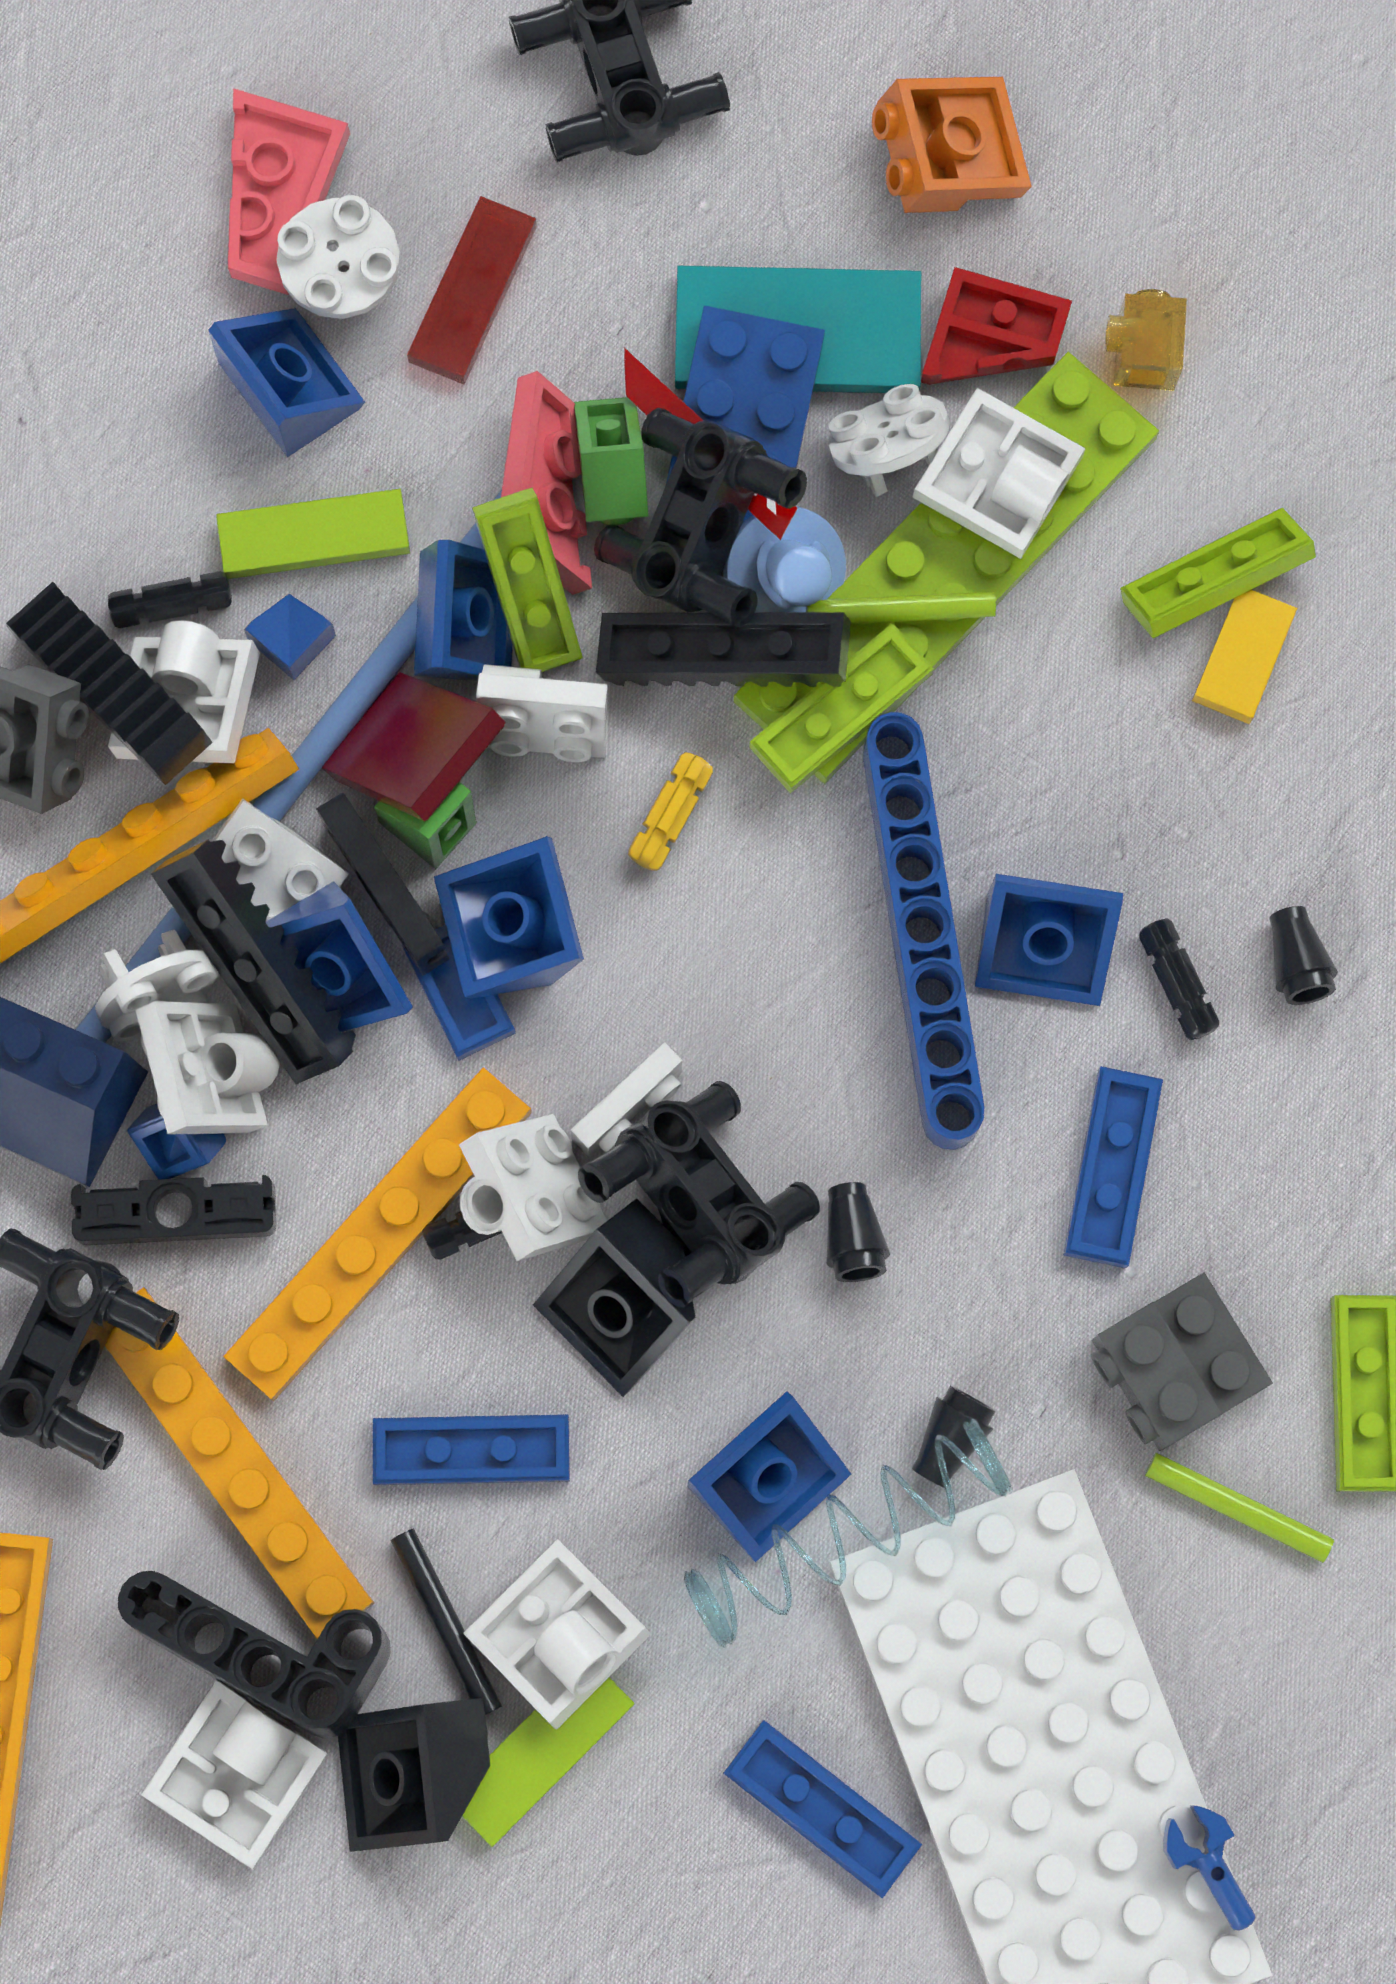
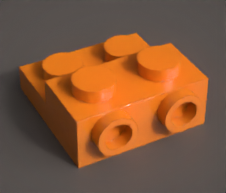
M1003 76L896 79L877 101V105L872 113V129L878 140H886L891 160L886 169V185L891 195L901 197L904 213L958 211L968 200L1021 198L1032 187Z

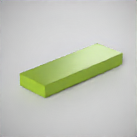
M401 488L216 514L223 571L228 579L411 554Z
M533 488L472 507L519 668L539 669L541 672L583 659L539 501Z
M1282 507L1121 587L1123 604L1154 639L1316 558L1314 541Z
M891 623L848 659L846 682H842L841 687H833L825 682H820L754 737L749 743V748L791 794L869 729L873 721L879 716L888 713L931 677L934 668L898 628Z
M1334 1295L1330 1298L1336 1492H1396V1295Z
M608 1677L557 1730L535 1709L489 1755L490 1767L462 1817L493 1847L635 1703Z

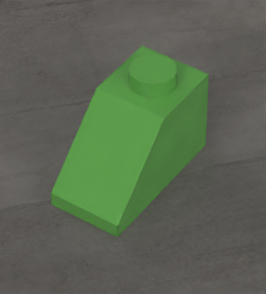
M628 397L574 402L586 522L600 521L607 525H621L632 521L636 517H647L648 502L644 448L636 405Z
M458 782L426 821L420 820L381 801L374 807L378 822L435 870L477 824L472 793L460 782Z

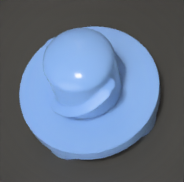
M796 506L798 510L781 540L754 515L742 523L723 568V577L756 592L758 597L756 612H806V606L812 605L819 600H827L838 587L844 584L846 558L842 542L834 528L820 515Z

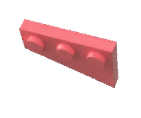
M233 88V111L235 116L234 139H232L231 149L233 180L229 213L228 270L231 278L289 295L283 287L276 261L278 233L283 225L311 203L326 199L350 136L348 123Z
M535 371L521 376L517 380L501 497L533 488L539 501L562 586L574 595L592 589L591 569L585 565L580 566L578 538L587 535L586 516L584 512L576 509L573 495L572 479L577 478L581 474L575 403L541 373Z

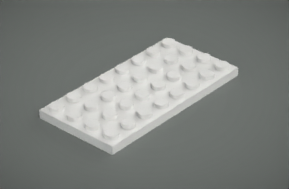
M1075 1469L829 1562L987 1984H1252L1273 1976L1253 1924L1240 1931L1233 1930L1199 1869L1188 1865L1174 1869L1163 1851L1165 1826L1168 1818H1171L1177 1823L1188 1846L1198 1848L1204 1853L1203 1841L1205 1831L1203 1826L1197 1821L1190 1805L1206 1809L1207 1806ZM1223 1850V1856H1222V1857H1223L1225 1863L1227 1864V1866H1228L1230 1872L1232 1873V1870H1231L1230 1865H1229V1863H1228V1860H1227V1858H1226L1225 1852H1224V1850Z

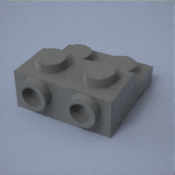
M30 664L14 671L0 666V799L43 814L71 800L79 791L84 780V766L81 762L75 760L76 740L85 731L89 720L87 705L79 702L81 683Z
M1205 1272L1124 1318L1092 1339L1098 1350L1091 1354L1096 1369L1110 1388L1119 1384L1132 1406L1125 1413L1133 1430L1144 1444L1153 1441L1159 1451L1164 1450L1273 1384Z

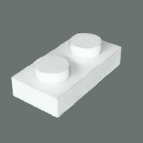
M664 1042L571 1129L572 1141L588 1158H591L600 1148L605 1153L613 1149L620 1132L632 1125L629 1121L647 1104L652 1108L658 1102L669 1100L681 1087L682 1084L676 1077L682 1072L683 1060Z

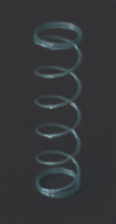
M970 1417L969 1421L964 1420L963 1426L994 1485L951 1440L945 1436L937 1435L935 1449L948 1500V1521L937 1515L891 1466L882 1465L880 1472L895 1538V1548L893 1550H889L882 1545L841 1500L834 1495H827L826 1507L840 1563V1578L838 1580H834L817 1566L782 1526L773 1524L771 1533L786 1595V1607L783 1610L778 1609L763 1597L726 1555L718 1553L717 1564L729 1607L731 1632L717 1599L700 1572L691 1568L690 1572L685 1571L684 1582L691 1600L716 1643L723 1648H726L727 1644L732 1645L736 1639L738 1627L735 1605L724 1563L767 1609L779 1615H787L790 1611L792 1602L791 1586L778 1532L822 1579L833 1585L841 1586L846 1578V1562L832 1502L838 1506L877 1549L887 1555L896 1556L898 1554L901 1536L886 1471L894 1477L931 1518L942 1525L951 1527L955 1520V1504L942 1453L941 1441L993 1493L1005 1497L1007 1492L1012 1494L1013 1487L976 1419Z

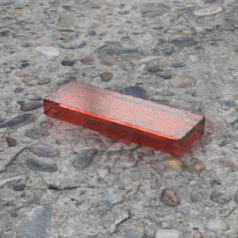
M480 196L407 353L409 363L465 385L537 228L535 217Z

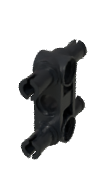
M559 0L558 4L518 16L512 15L508 17L512 37L519 55L570 39L572 44H577L597 101L595 111L559 122L545 124L548 142L557 163L563 161V159L606 146L610 152L615 150L616 153L624 151L635 156L647 155L656 150L663 139L675 136V132L680 131V124L722 111H730L727 88L720 72L669 88L666 83L662 84L642 27V17L683 5H692V0ZM598 5L608 6L613 9L611 13L603 16H597L588 12L590 8ZM641 111L647 113L652 118L644 123L636 124L629 122L624 117L631 112Z
M656 408L647 415L641 430L642 440L650 447L658 448L677 457V460L645 538L642 539L625 531L618 525L610 524L596 538L594 554L599 561L611 564L631 574L636 587L646 596L665 601L685 612L705 610L726 620L733 626L742 627L752 619L756 612L758 597L754 590L742 587L720 576L754 493L790 509L796 506L805 494L807 487L806 474L800 469L789 467L768 457L763 445L752 437L733 431L713 421L704 420L694 424L673 415L665 409Z
M723 1081L714 1082L705 1091L687 1102L664 1100L656 1103L641 1120L620 1132L613 1149L594 1161L584 1164L578 1171V1180L581 1188L591 1200L597 1203L605 1202L614 1193L636 1180L692 1252L673 1266L665 1268L658 1276V1283L663 1295L671 1304L677 1307L687 1306L695 1297L716 1283L731 1285L744 1281L757 1267L781 1251L785 1242V1236L805 1222L814 1219L820 1212L818 1197L803 1182L792 1183L785 1191L764 1203L709 1133L726 1121H731L741 1112V1103L737 1093L729 1084Z
M10 1228L0 1237V1267L36 1285L38 1292L0 1370V1432L12 1438H24L43 1449H53L60 1446L94 1464V1467L106 1470L117 1458L123 1445L124 1435L122 1432L112 1430L78 1411L77 1404L111 1331L115 1326L150 1344V1347L162 1350L168 1345L179 1324V1314L133 1292V1286L129 1279L122 1275L111 1263L93 1260L71 1248L59 1249L56 1252L26 1237L22 1232ZM88 1274L92 1281L93 1290L87 1303L83 1304L78 1295V1286L83 1276ZM29 1393L33 1394L37 1405L36 1415L31 1423L26 1420L23 1412L24 1401Z

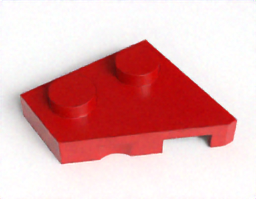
M954 267L923 368L921 383L931 385L1053 365L1072 300Z

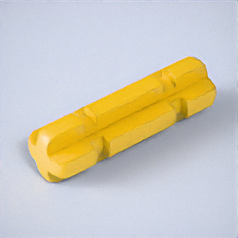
M684 752L679 756L671 771V775L675 776L673 782L666 780L642 823L647 828L645 833L639 831L628 849V856L638 865L653 871H657L663 866L671 851L666 846L668 841L676 842L699 800V797L694 795L696 790L704 791L713 774V767L705 759L688 752Z

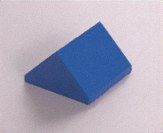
M297 308L217 321L208 329L219 365L287 458L357 412L365 403L364 399Z
M449 539L437 540L421 550L414 676L478 681L479 673H482L484 665L511 667L513 644L485 550Z
M546 836L434 876L464 998L471 999L551 986L584 960L551 837Z
M996 873L987 894L975 987L1100 1006L1123 904V893Z
M334 881L266 921L268 927L278 925L283 927L284 933L280 942L283 949L294 946L298 949L299 953L294 964L296 968L300 970L310 967L313 971L309 984L311 990L315 991L324 988L328 993L323 1006L326 1012L339 1009L342 1014L338 1025L340 1032L407 1014L413 1008L352 901Z
M786 1391L688 1480L687 1487L756 1562L852 1473L795 1398Z

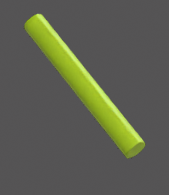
M993 591L819 600L812 605L806 606V612H844L851 621V624L995 617L996 598Z
M1155 1453L1145 1472L1146 1477L1322 1563L1325 1562L1332 1549L1333 1538L1161 1454Z

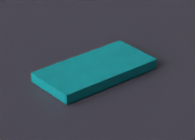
M677 265L675 389H686L703 307L705 305L824 329L825 336L813 392L887 393L892 388L905 384H914L918 386L920 391L922 271Z

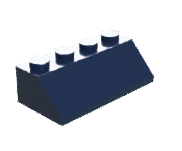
M0 997V1147L90 1187L148 1071L125 1051Z

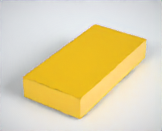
M1254 590L1234 598L1192 701L1250 724L1298 608Z

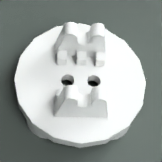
M346 195L341 198H331L311 203L294 215L289 222L282 226L278 233L276 261L283 287L299 306L318 316L345 319L367 313L386 299L397 281L400 251L394 230L377 210L369 207L368 203L359 196ZM335 244L338 246V249L330 251L328 247ZM343 265H347L349 267V270L347 272H341L339 271V268Z
M914 384L900 385L889 390L880 402L869 405L860 411H847L834 417L828 426L832 435L829 448L836 467L847 474L862 475L866 486H871L874 495L878 497L888 492L882 474L912 465L920 459L922 461L926 459L928 466L938 452V446L947 437L951 422L943 402L932 396L921 395L918 386Z
M175 930L161 934L164 943L158 946L161 957L142 964L128 972L115 949L102 953L104 964L99 965V969L107 989L100 996L95 1008L101 1025L110 1030L115 1041L125 1042L141 1035L135 1010L154 1001L208 1003L204 995L212 988L219 977L218 971L203 950H186Z

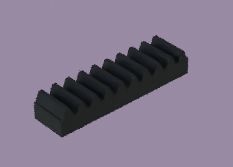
M51 582L6 623V626L15 638L49 672L81 683L80 702L86 704L89 711L164 785L168 784L213 743L189 712L186 713L173 697L171 698L159 683H155L143 668L140 669L135 661L128 654H125L113 639L110 640L105 632L98 625H95L83 610L80 611L75 603L68 596H65L54 582Z
M755 612L752 619L746 625L736 627L711 613H602L596 673L604 681L617 686H624L625 681H632L641 686H648L649 681H655L664 686H671L673 681H679L688 686H695L696 682H705L711 686H719L720 682H728L735 686H743L745 682H752L761 687H767L769 682H776L785 687H792L793 682H800L809 687H816L818 682H825L833 687H841L842 682H846L851 621L844 612Z
M208 839L167 859L151 873L152 877L294 1083L299 1084L339 1067L353 1052L352 1047L356 1034L353 1030L343 1033L339 1031L338 1025L342 1016L339 1009L326 1012L323 1006L328 993L324 988L315 991L311 990L309 984L313 971L310 967L300 970L296 968L294 964L299 953L296 946L283 949L280 944L284 933L283 927L281 925L268 927L266 919L270 908L267 904L253 905L251 899L255 886L252 882L241 885L238 883L236 878L241 867L238 861L229 863L223 861L222 855L226 847L223 839L212 842Z

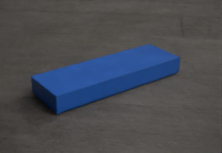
M1102 1066L1098 1069L1063 1256L1121 1268L1129 1266L1163 1079Z
M569 1414L373 1418V1485L570 1482Z
M762 1720L723 1772L724 1775L882 1899L922 1846V1843L765 1720Z

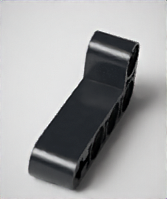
M142 1571L129 1577L122 1585L118 1595V1610L122 1619L144 1638L311 1735L320 1738L336 1737L349 1728L386 1667L391 1654L390 1640L385 1630L370 1614L358 1609L344 1610L334 1615L326 1624L306 1657L164 1574L155 1571ZM148 1597L157 1601L160 1599L172 1611L180 1615L176 1625L174 1626L154 1612L147 1613L142 1609L143 1602ZM210 1623L222 1624L224 1638L221 1645L210 1653H197L195 1638L201 1628ZM358 1629L371 1631L373 1643L370 1651L364 1657L358 1660H347L342 1657L341 1645L344 1638L350 1632ZM267 1655L278 1656L281 1661V1670L278 1677L267 1686H254L251 1682L250 1672L255 1662ZM330 1687L336 1689L338 1703L332 1714L324 1719L314 1720L309 1718L307 1714L309 1697L320 1688Z

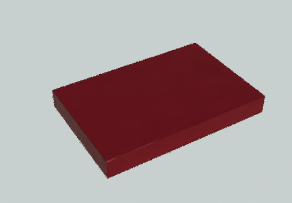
M399 672L322 766V769L335 781L426 821L499 734L506 722L491 707Z

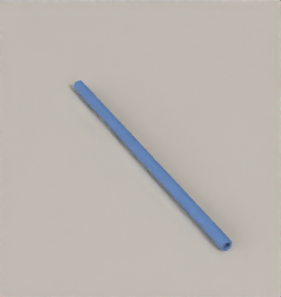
M502 489L493 500L501 498ZM475 522L460 543L484 549L477 523ZM418 596L291 755L300 770L261 794L253 806L270 818L280 822L329 757L415 650ZM171 907L125 967L128 972L161 957L158 946L164 944L161 937L162 933L175 930L183 944L192 934L174 908ZM95 1005L75 1029L104 1043L112 1035L109 1029L101 1025Z

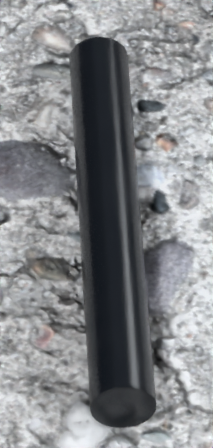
M414 1528L394 1537L390 1541L468 1698H483L485 1715L499 1709L502 1705L470 1640L463 1634L465 1630Z

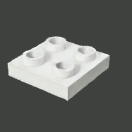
M977 388L914 489L913 498L1021 559L1083 458L1085 448Z
M172 621L166 624L161 637H135L130 657L140 669L143 668L155 683H159L166 693L180 704L186 713L189 712L213 742L192 762L235 763L260 652L253 640L219 639L211 629L190 621ZM111 733L108 747L117 759L139 760Z
M495 665L483 666L482 673H479L477 702L493 708L506 722L503 729L487 748H491L497 754L512 757L523 756L528 751L553 753L555 757L568 762H584L591 757L605 758L607 741V684L543 679L539 669Z
M243 798L213 839V841L223 839L226 847L222 855L225 863L238 861L241 867L236 878L238 883L241 885L252 882L255 886L251 899L253 905L267 904L270 908L266 921L333 881L340 887L349 874L346 869L321 853L303 837L276 819L270 818Z
M154 1001L135 1010L141 1030L142 1047L148 1057L158 1095L157 1105L164 1119L167 1134L250 1133L268 1125L259 1091L266 1089L273 1083L278 1074L280 1062L261 1034L243 1033L236 1004Z
M554 1114L478 1132L459 1144L475 1176L463 1187L460 1195V1209L463 1219L471 1229L479 1234L489 1235L502 1231L516 1261L586 1241L598 1227L607 1221L600 1203L591 1200L580 1186L578 1180L580 1166L572 1152L570 1139L564 1130L560 1128Z
M558 1539L463 1633L556 1730L651 1635L646 1627Z
M216 1680L141 1796L251 1869H255L329 1753L227 1685Z

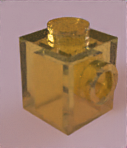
M1145 289L1135 294L1125 293L1119 314H1109L1106 326L1105 352L1115 353L1113 386L1175 390L1183 369L1187 298L1171 297L1168 292L1158 289Z

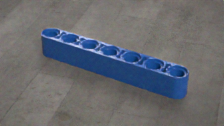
M889 712L879 716L872 722L866 736L863 762L922 1127L926 1137L934 1145L942 1149L956 1150L966 1146L976 1136L984 1120L985 1106L924 737L919 724L912 717L904 713ZM886 737H897L907 744L910 752L903 758L889 759L879 752L876 743ZM898 796L907 797L915 802L920 813L915 818L900 820L889 813L886 803ZM906 857H916L927 865L930 874L923 880L909 881L898 873L896 863ZM918 917L927 918L937 926L940 933L939 937L930 943L917 942L909 936L906 924ZM925 979L939 980L947 987L950 994L949 1000L940 1005H929L919 998L916 985ZM937 1040L948 1041L957 1048L960 1062L949 1068H940L928 1059L926 1046ZM956 1102L967 1110L970 1117V1125L960 1131H950L939 1123L936 1109L941 1104Z

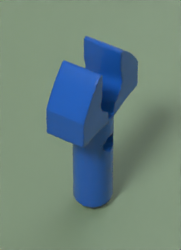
M1190 1805L1197 1821L1203 1826L1205 1831L1203 1841L1204 1853L1198 1848L1188 1846L1177 1823L1171 1818H1168L1165 1826L1163 1851L1174 1869H1179L1184 1865L1199 1869L1231 1928L1236 1931L1246 1929L1253 1924L1256 1917L1222 1857L1225 1841L1235 1835L1225 1817L1212 1810Z

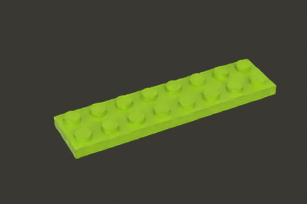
M1068 351L1013 407L1085 448L1083 458L1022 558L1016 557L943 514L920 503L828 599L994 591L997 606L1154 443L1160 431ZM985 617L854 623L850 627L848 659L893 623L935 670ZM746 682L734 694L733 702L759 726L765 729L814 687H809L800 682H793L792 687H785L776 682H769L767 687H761L755 683ZM910 693L906 698H904L889 712H895L912 693ZM869 729L814 775L826 784L865 743Z

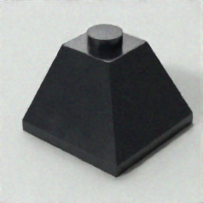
M637 1198L594 1231L533 1304L622 1397L631 1391L696 1318L693 1301L685 1307H677L671 1304L663 1295L658 1283V1276L665 1268L673 1266L685 1257L683 1245Z
M483 1698L422 1704L357 1714L349 1728L344 1733L338 1735L350 1852L449 1841L490 1767L488 1732Z

